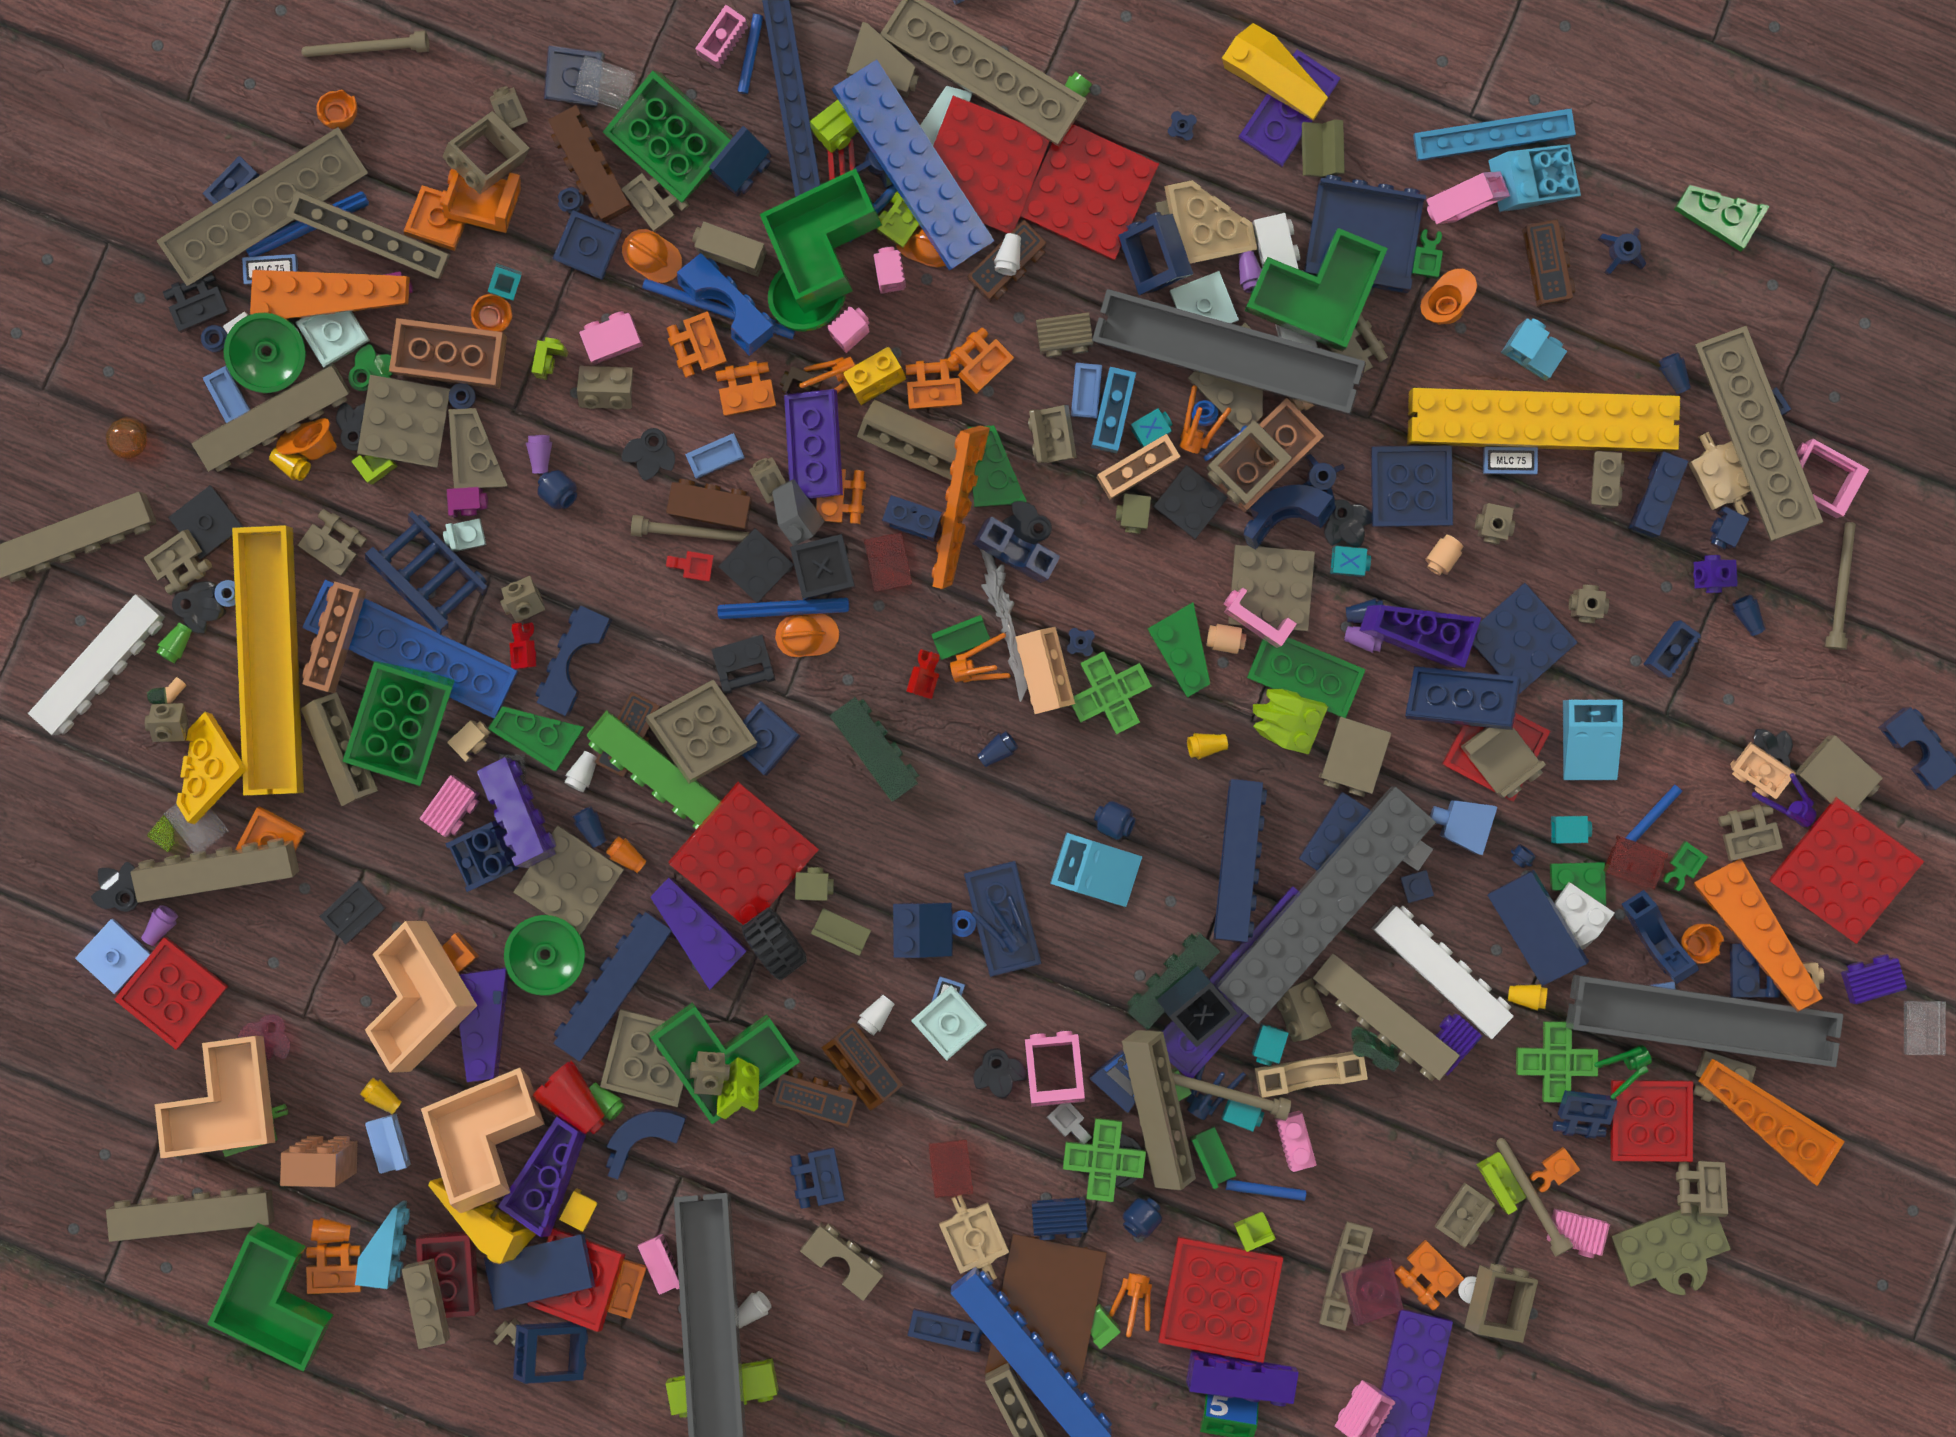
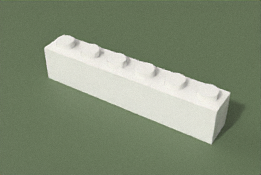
M1282 213L1254 220L1252 224L1261 266L1263 267L1267 257H1270L1298 269L1297 261L1300 260L1298 246L1292 244L1291 235H1294V229L1291 219L1287 220L1286 214ZM1275 324L1278 337L1317 348L1315 340Z
M135 594L28 714L51 735H64L74 725L72 720L78 714L82 715L92 705L91 699L96 694H102L110 685L109 679L114 674H120L126 668L127 659L132 654L137 655L144 648L146 638L150 634L152 636L155 635L162 628V621L165 616L143 596Z
M1393 905L1371 929L1488 1038L1493 1039L1513 1017L1509 1012L1511 1006L1500 996L1496 1000L1489 993L1492 988L1481 978L1476 981L1470 975L1472 970L1463 961L1460 960L1457 963L1452 959L1450 955L1453 952L1445 944L1440 942L1437 945L1431 939L1434 934L1423 924L1418 927L1411 920L1414 917L1413 914L1404 906L1398 908Z

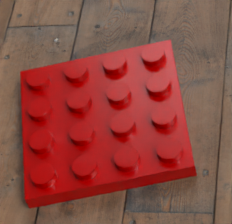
M953 95L933 147L983 224L1005 233H1011L1016 228L1049 140L1021 122Z
M1073 124L1059 147L1053 143L1051 144L1019 218L1115 261L1122 246L1118 235L1127 231V226L1132 224L1159 163Z
M737 782L668 863L744 925L772 905L796 877V872H800L819 849L740 782Z
M1835 797L1769 880L1857 944L1924 863V860L1841 799Z
M1178 1236L1158 1343L1263 1363L1283 1256L1253 1250L1246 1252L1242 1248Z

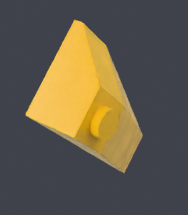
M1254 23L1235 37L1222 57L1226 70L1313 121L1328 99L1327 95L1278 38Z
M438 1178L429 1182L428 1186L477 1248L485 1253L487 1258L494 1263L502 1264L514 1260L536 1235L509 1214L495 1208L497 1203L494 1201H489L459 1213L450 1205L443 1179Z

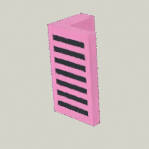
M661 1234L639 1244L638 1249L659 1295L673 1288L679 1289L678 1267L664 1235Z

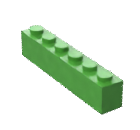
M608 710L588 732L587 737L591 740L588 745L599 754L605 751L612 757L609 761L621 771L624 768L628 769L633 773L630 778L641 787L645 784L653 789L651 794L662 803L667 800L674 806L672 811L679 817L685 819L688 816L695 822L693 824L695 829L702 824L722 801L698 781L689 784L674 762Z

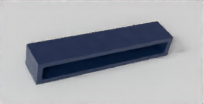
M1231 779L1228 784L1213 940L1246 943L1248 942V937H1253L1254 922L1250 921V912L1256 909L1257 896L1252 895L1253 884L1257 885L1259 879V869L1255 868L1256 858H1260L1262 842H1257L1258 831L1263 832L1264 816L1260 815L1261 805L1266 804L1267 789H1263V782Z
M646 911L644 915L638 913L630 925L634 928L628 937L626 935L621 937L615 946L618 949L613 959L608 956L600 967V970L603 971L602 975L598 980L593 978L586 987L585 992L588 995L583 1002L578 1000L569 1012L572 1015L567 1024L562 1022L554 1033L557 1039L553 1044L579 1062L584 1059L672 933L667 923L649 911Z

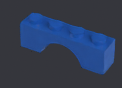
M700 253L677 272L678 285L695 302L703 299H715L727 304L732 309L735 319L731 326V338L749 356L773 337L772 319L765 312L760 313L756 309L754 301L747 294L743 295L729 276L725 277L719 271V267L711 258L707 259Z

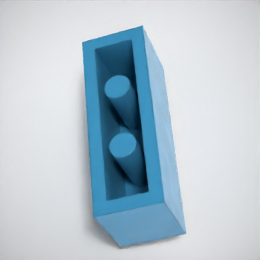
M1114 367L1109 368L1091 448L1117 454L1136 372Z

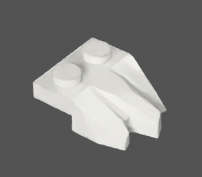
M1568 882L1554 902L1582 950L1600 935L1614 914L1612 910L1570 882Z

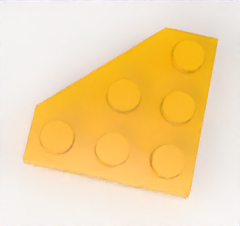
M204 712L188 729L186 738L187 741H190L188 756H184L181 770V778H184L182 793H178L176 802L186 821L191 824H196L247 770L213 714Z

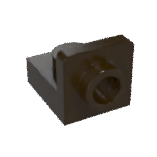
M792 366L790 372L785 371L780 382V386L783 387L782 392L788 395L794 381L798 382L797 387L800 388V383L817 376ZM823 381L800 389L807 392H812V389L819 391Z

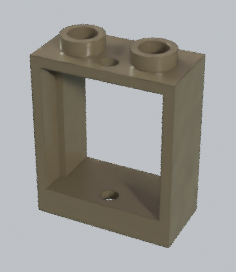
M491 111L448 142L442 157L452 169H455L464 178L470 187L481 194L521 165L530 148ZM483 135L508 159L488 175H485L462 152V150Z
M704 221L701 228H696L692 239L698 255L702 253L707 259L711 258L718 263L759 277L767 255L764 243Z
M1253 420L1207 466V469L1210 471L1207 475L1216 485L1219 486L1222 483L1229 490L1226 494L1235 504L1238 505L1241 502L1243 505H1246L1292 457ZM1249 435L1277 464L1246 494L1218 465Z
M1491 1263L1490 1267L1480 1265L1464 1328L1479 1335L1523 1343L1538 1280L1528 1276L1529 1271L1514 1267L1513 1271H1507L1506 1266ZM1495 1277L1517 1281L1506 1324L1485 1321Z

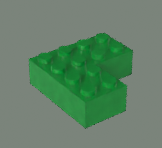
M856 168L760 214L793 295L804 314L853 291L835 248L882 226L864 182Z
M1337 228L1316 277L1267 257L1244 311L1343 352L1348 346L1388 248Z
M693 1002L649 1032L653 1042L711 1124L721 1119V1117L717 1116L718 1095L694 1094V1078H690L691 1062H696L698 1051L725 1053V1064L728 1065L739 1057L758 1067L759 1091L800 1062L767 1014L724 1045L719 1041Z
M257 1223L245 1238L207 1325L304 1372L314 1359L334 1314L286 1291L306 1246Z

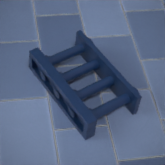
M411 511L408 514V522L411 526L384 551L380 550L378 552L374 547L369 549L365 553V561L441 635L448 629L447 615L475 589L482 596L486 594L487 586L485 584L487 581L478 571L473 572L429 528L431 525L421 514L417 516ZM420 533L430 545L404 569L396 570L390 564L392 562L391 558ZM439 552L449 563L422 588L418 587L415 589L409 583L410 577ZM458 571L468 582L441 607L437 606L434 608L428 602V596L453 573Z

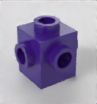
M1721 555L1704 556L1705 561L1694 562L1693 576L1695 589L1706 588V593H1722V588L1737 586L1736 560H1721Z

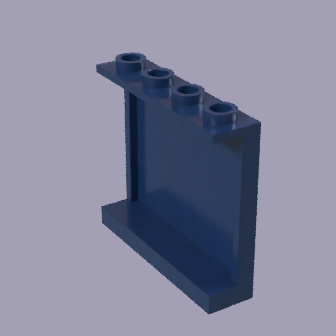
M1326 175V178H1321L1318 183L1304 272L1315 277L1317 276L1332 237L1337 228H1340L1388 248L1372 288L1408 293L1412 285L1411 274L1423 202L1426 200V195H1422L1419 190L1405 188L1404 191L1394 190V186L1388 184H1378V187L1369 186L1368 182L1355 179L1352 180V183L1341 181V177Z

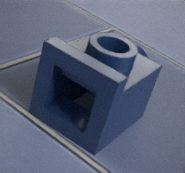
M1728 507L1720 508L1717 514L1721 515V518L1717 517L1710 529L1713 532L1710 544L1721 550L1734 548L1749 518Z

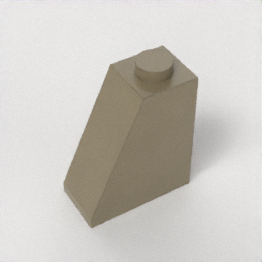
M862 22L846 72L847 78L873 61L878 60L901 96L908 97L910 90L915 91L919 76L915 75V66L868 23Z

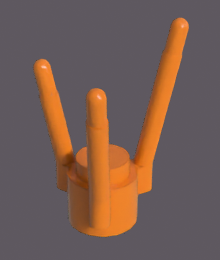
M840 357L833 361L804 367L805 372L832 367V371L800 383V388L835 376L838 382L843 380L840 385L834 388L838 394L845 387L849 386L844 372L855 366L852 358L843 359V357Z
M1193 385L1184 429L1180 436L1182 440L1179 446L1184 450L1199 454L1201 448L1207 449L1211 438L1231 412V408L1228 407L1204 438V432L1197 429L1202 413L1201 407L1197 409L1192 426L1190 427L1197 386Z
M1001 633L966 653L956 655L957 661L950 662L955 683L1010 678L1011 675L1009 673L979 674L997 670V666L975 668L972 660L967 661V658L1005 638L1006 634Z
M1129 1273L1128 1279L1123 1278L1122 1287L1109 1312V1316L1113 1317L1126 1290H1128L1127 1295L1133 1296L1126 1332L1128 1338L1132 1335L1139 1298H1143V1296H1145V1330L1150 1331V1293L1152 1284H1149L1150 1277L1135 1273Z

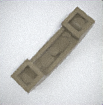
M1349 1221L1346 1222L1332 1264L1319 1324L1346 1330L1364 1255L1367 1254L1372 1236V1227Z

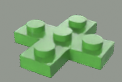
M1104 651L1080 663L1092 686L1073 696L1075 704L1072 707L1080 723L1103 711L1115 734L1140 723L1128 698L1152 687L1141 664L1139 663L1116 675Z
M1543 1021V1048L1516 1047V1074L1543 1075V1102H1561L1564 1091H1571V1076H1598V1067L1594 1066L1598 1062V1049L1572 1048V1029L1566 1027L1565 1021Z
M1095 1118L1092 1144L1065 1143L1063 1169L1089 1172L1087 1199L1113 1202L1116 1175L1143 1178L1146 1151L1120 1148L1122 1121Z

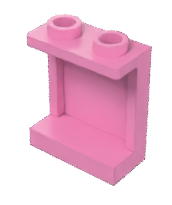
M1241 588L1238 592L1236 590L1232 591L1224 602V605L1227 606L1224 613L1274 647H1281L1297 623L1286 618L1275 629L1240 605L1241 599L1247 592L1246 589Z

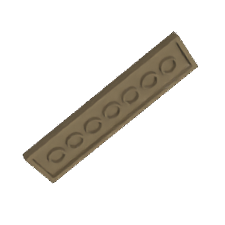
M901 0L880 33L891 45L1014 120L1023 123L1058 147L1087 103L1086 98L925 0Z
M337 127L156 241L186 286H189L294 220L288 217L287 214L296 191L324 201L368 172Z
M1747 326L1695 344V349L1770 542L1823 524L1822 517Z

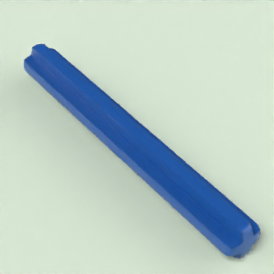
M358 192L332 205L353 213L368 206L369 201L364 192ZM297 220L276 230L246 249L247 254L250 257H257L317 228Z
M848 598L725 604L719 605L717 612L719 619L839 613L849 611Z

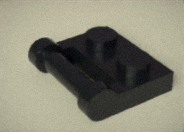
M763 635L711 649L724 695L731 694L732 690L766 680L768 683L776 681ZM759 663L763 664L764 670L731 680L728 678V672Z

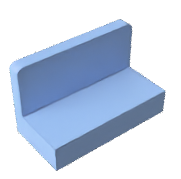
M397 1114L368 1121L365 1124L379 1173L395 1169L397 1171L411 1165Z

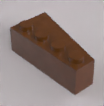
M577 105L548 119L554 131V134L551 135L558 149H564L567 157L563 159L569 171H575L580 179L576 181V184L583 196L588 194L592 202L588 207L594 218L600 217L603 223H607L631 210L632 208Z

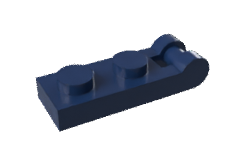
M915 1308L913 1309L908 1336L974 1352H980L982 1343H980L981 1334H984L974 1321H967ZM964 1330L971 1332L969 1340L962 1339Z

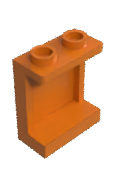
M451 169L448 175V190H443L440 198V206L443 207L444 218L506 233L521 191L520 175L509 173L507 180L500 179L490 188L479 194L465 182L464 178L455 169Z

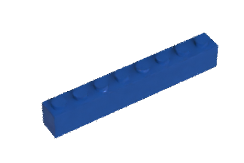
M974 1267L951 1286L952 1296L1070 1437L1112 1436L1110 1427L1112 1423L1103 1412L1099 1414L1093 1407L1095 1403L1087 1392L1081 1393L1076 1387L1078 1382L1070 1372L1065 1373L1061 1369V1362L1052 1351L1048 1353L1045 1350L1042 1338L1037 1332H1030L1025 1326L1027 1321L1019 1311L1014 1312L1010 1308V1301L1002 1291L997 1292L992 1286L993 1280L986 1271L980 1272L977 1267Z

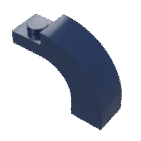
M1288 485L1266 493L1250 508L1254 520H1250L1244 529L1247 545L1256 550L1270 530L1278 522L1288 518H1301L1322 528L1336 508L1333 496L1318 488L1307 485Z
M1644 890L1622 903V907L1633 929L1664 974H1668L1678 984L1699 970L1695 961L1682 948L1669 930L1658 905Z
M652 1109L638 1113L625 1121L613 1134L607 1146L617 1151L616 1154L611 1152L606 1165V1168L610 1169L608 1176L617 1180L621 1177L633 1144L640 1139L659 1137L677 1143L688 1115L668 1109Z

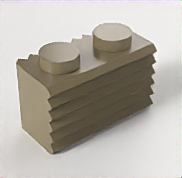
M1089 313L1036 320L1040 354H1046V358L1062 356V351L1072 350L1073 354L1086 353L1088 348L1093 347Z

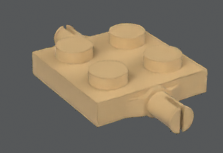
M1709 432L1699 436L1706 451L1699 458L1688 464L1711 509L1714 510L1724 504L1733 503L1737 513L1741 515L1749 513L1750 511L1743 497L1751 490L1732 441L1715 446Z
M962 1194L957 1195V1198L956 1196L952 1197L951 1200L957 1213L952 1218L939 1223V1226L960 1274L977 1267L987 1273L989 1271L992 1279L995 1280L997 1276L991 1263L996 1258L1009 1253V1250L989 1203L987 1202L976 1208H967Z

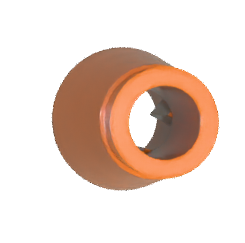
M618 836L606 851L610 856V860L636 873L646 863V860L626 838L623 840Z
M320 1217V1220L313 1219L311 1241H317V1244L349 1241L351 1225Z

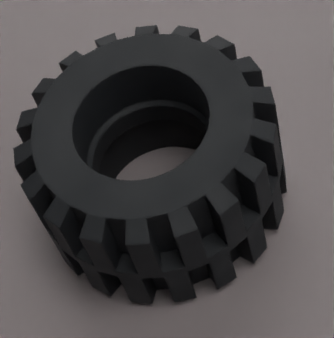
M766 908L742 926V932L746 941L762 964L775 978L782 980L807 962L806 953L800 943L774 910Z

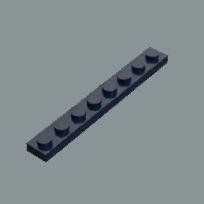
M762 0L795 197L820 186V179L790 1Z

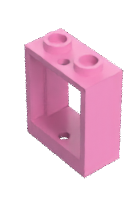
M1500 171L1485 172L1427 199L1429 205L1427 211L1430 218L1436 224L1453 223L1509 197L1510 194Z
M1815 439L1805 443L1802 442L1796 450L1802 468L1812 452L1849 472L1832 504L1813 494L1817 507L1835 518L1843 517L1869 469Z
M1072 1031L1057 1032L1056 1037H1046V1034L1030 1035V1039H1025L1031 1107L1085 1101L1078 1034L1072 1035ZM1072 1044L1077 1088L1037 1092L1033 1048Z

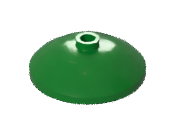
M781 268L770 284L768 304L775 319L784 327L794 331H811L823 327L836 317L844 304L846 295L804 314Z
M266 312L250 314L239 320L226 337L224 344L226 366L239 384L252 391L261 393L280 391L291 385L298 378L304 367L306 350L301 334L290 321L277 314ZM269 346L272 350L271 355H265L262 352V348Z
M552 915L534 916L521 922L509 935L504 949L505 967L510 978L521 989L536 995H553L567 989L580 975L585 960L584 944L577 930L567 921ZM544 949L549 950L550 958L542 959L540 952Z

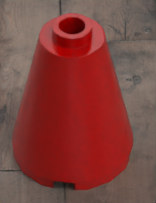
M572 1060L551 1075L545 1085H541L532 1096L536 1102L585 1135L589 1132L594 1135L605 1125L602 1121L605 1118L602 1109Z

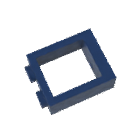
M1161 212L1150 214L1145 217L1146 222L1132 223L1127 226V231L1118 235L1139 295L1157 292L1193 275L1173 214L1162 215ZM1155 228L1168 266V270L1154 277L1139 236Z
M891 495L882 522L884 526L934 542L941 523L942 512Z
M573 1322L516 1325L513 1379L524 1384L583 1380L584 1371L587 1366L585 1345L588 1342V1333L586 1327ZM570 1334L568 1371L535 1373L537 1336Z

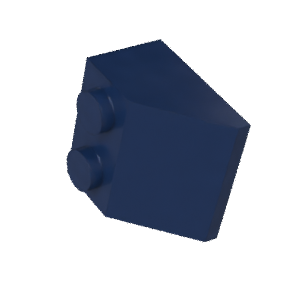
M742 126L711 163L709 169L716 180L738 197L741 192L745 194L754 184L752 179L758 172L762 174L769 167L771 154L747 128Z
M952 903L893 904L894 958L953 956Z

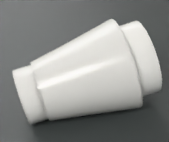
M1011 233L1005 235V239L994 260L996 272L1012 276L1016 274V270L1020 269V236Z
M584 751L565 775L567 778L564 783L575 790L584 792L586 787L589 788L597 757Z
M882 995L859 1015L861 1018L857 1023L874 1036L877 1031H881L895 1004Z
M762 1292L751 1293L738 1308L739 1328L768 1314V1310L771 1309V1303Z

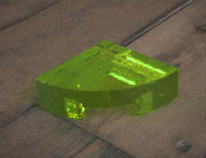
M163 815L147 836L166 852H170L175 839L173 823L167 815Z

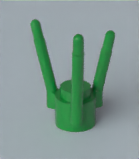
M1639 1045L1625 1053L1594 1064L1595 1067L1601 1068L1624 1060L1629 1070H1636L1611 1095V1099L1617 1098L1636 1079L1648 1072L1646 1066L1652 1063V1059L1644 1045Z

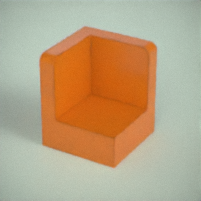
M459 932L452 935L451 939L442 946L458 974L479 957Z

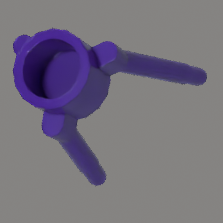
M1794 773L1790 774V778L1803 801L1793 802L1789 809L1756 792L1752 793L1754 798L1784 813L1802 827H1809L1816 819V811L1812 808L1814 801L1808 797Z

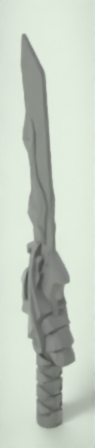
M980 549L988 574H984L986 584L981 586L989 597L988 601L997 611L996 616L1001 618L1003 628L1000 632L1006 634L1004 639L1007 642L1010 653L1008 664L1014 674L1019 701L1021 702L1028 686L1024 677L1020 654L1017 650L1016 634L1010 615L1014 601H1010L1009 594H1006L1003 590L1006 577L1005 567L1000 565L997 568L994 557Z

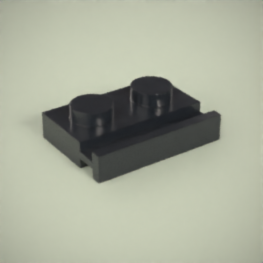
M358 880L319 917L346 945L381 914L386 907L381 904L378 898L361 880Z

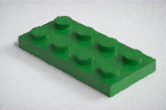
M1288 637L1283 645L1278 648L1262 639L1246 678L1271 689H1284L1296 692L1303 698L1323 702L1328 707L1327 712L1346 718L1366 669Z

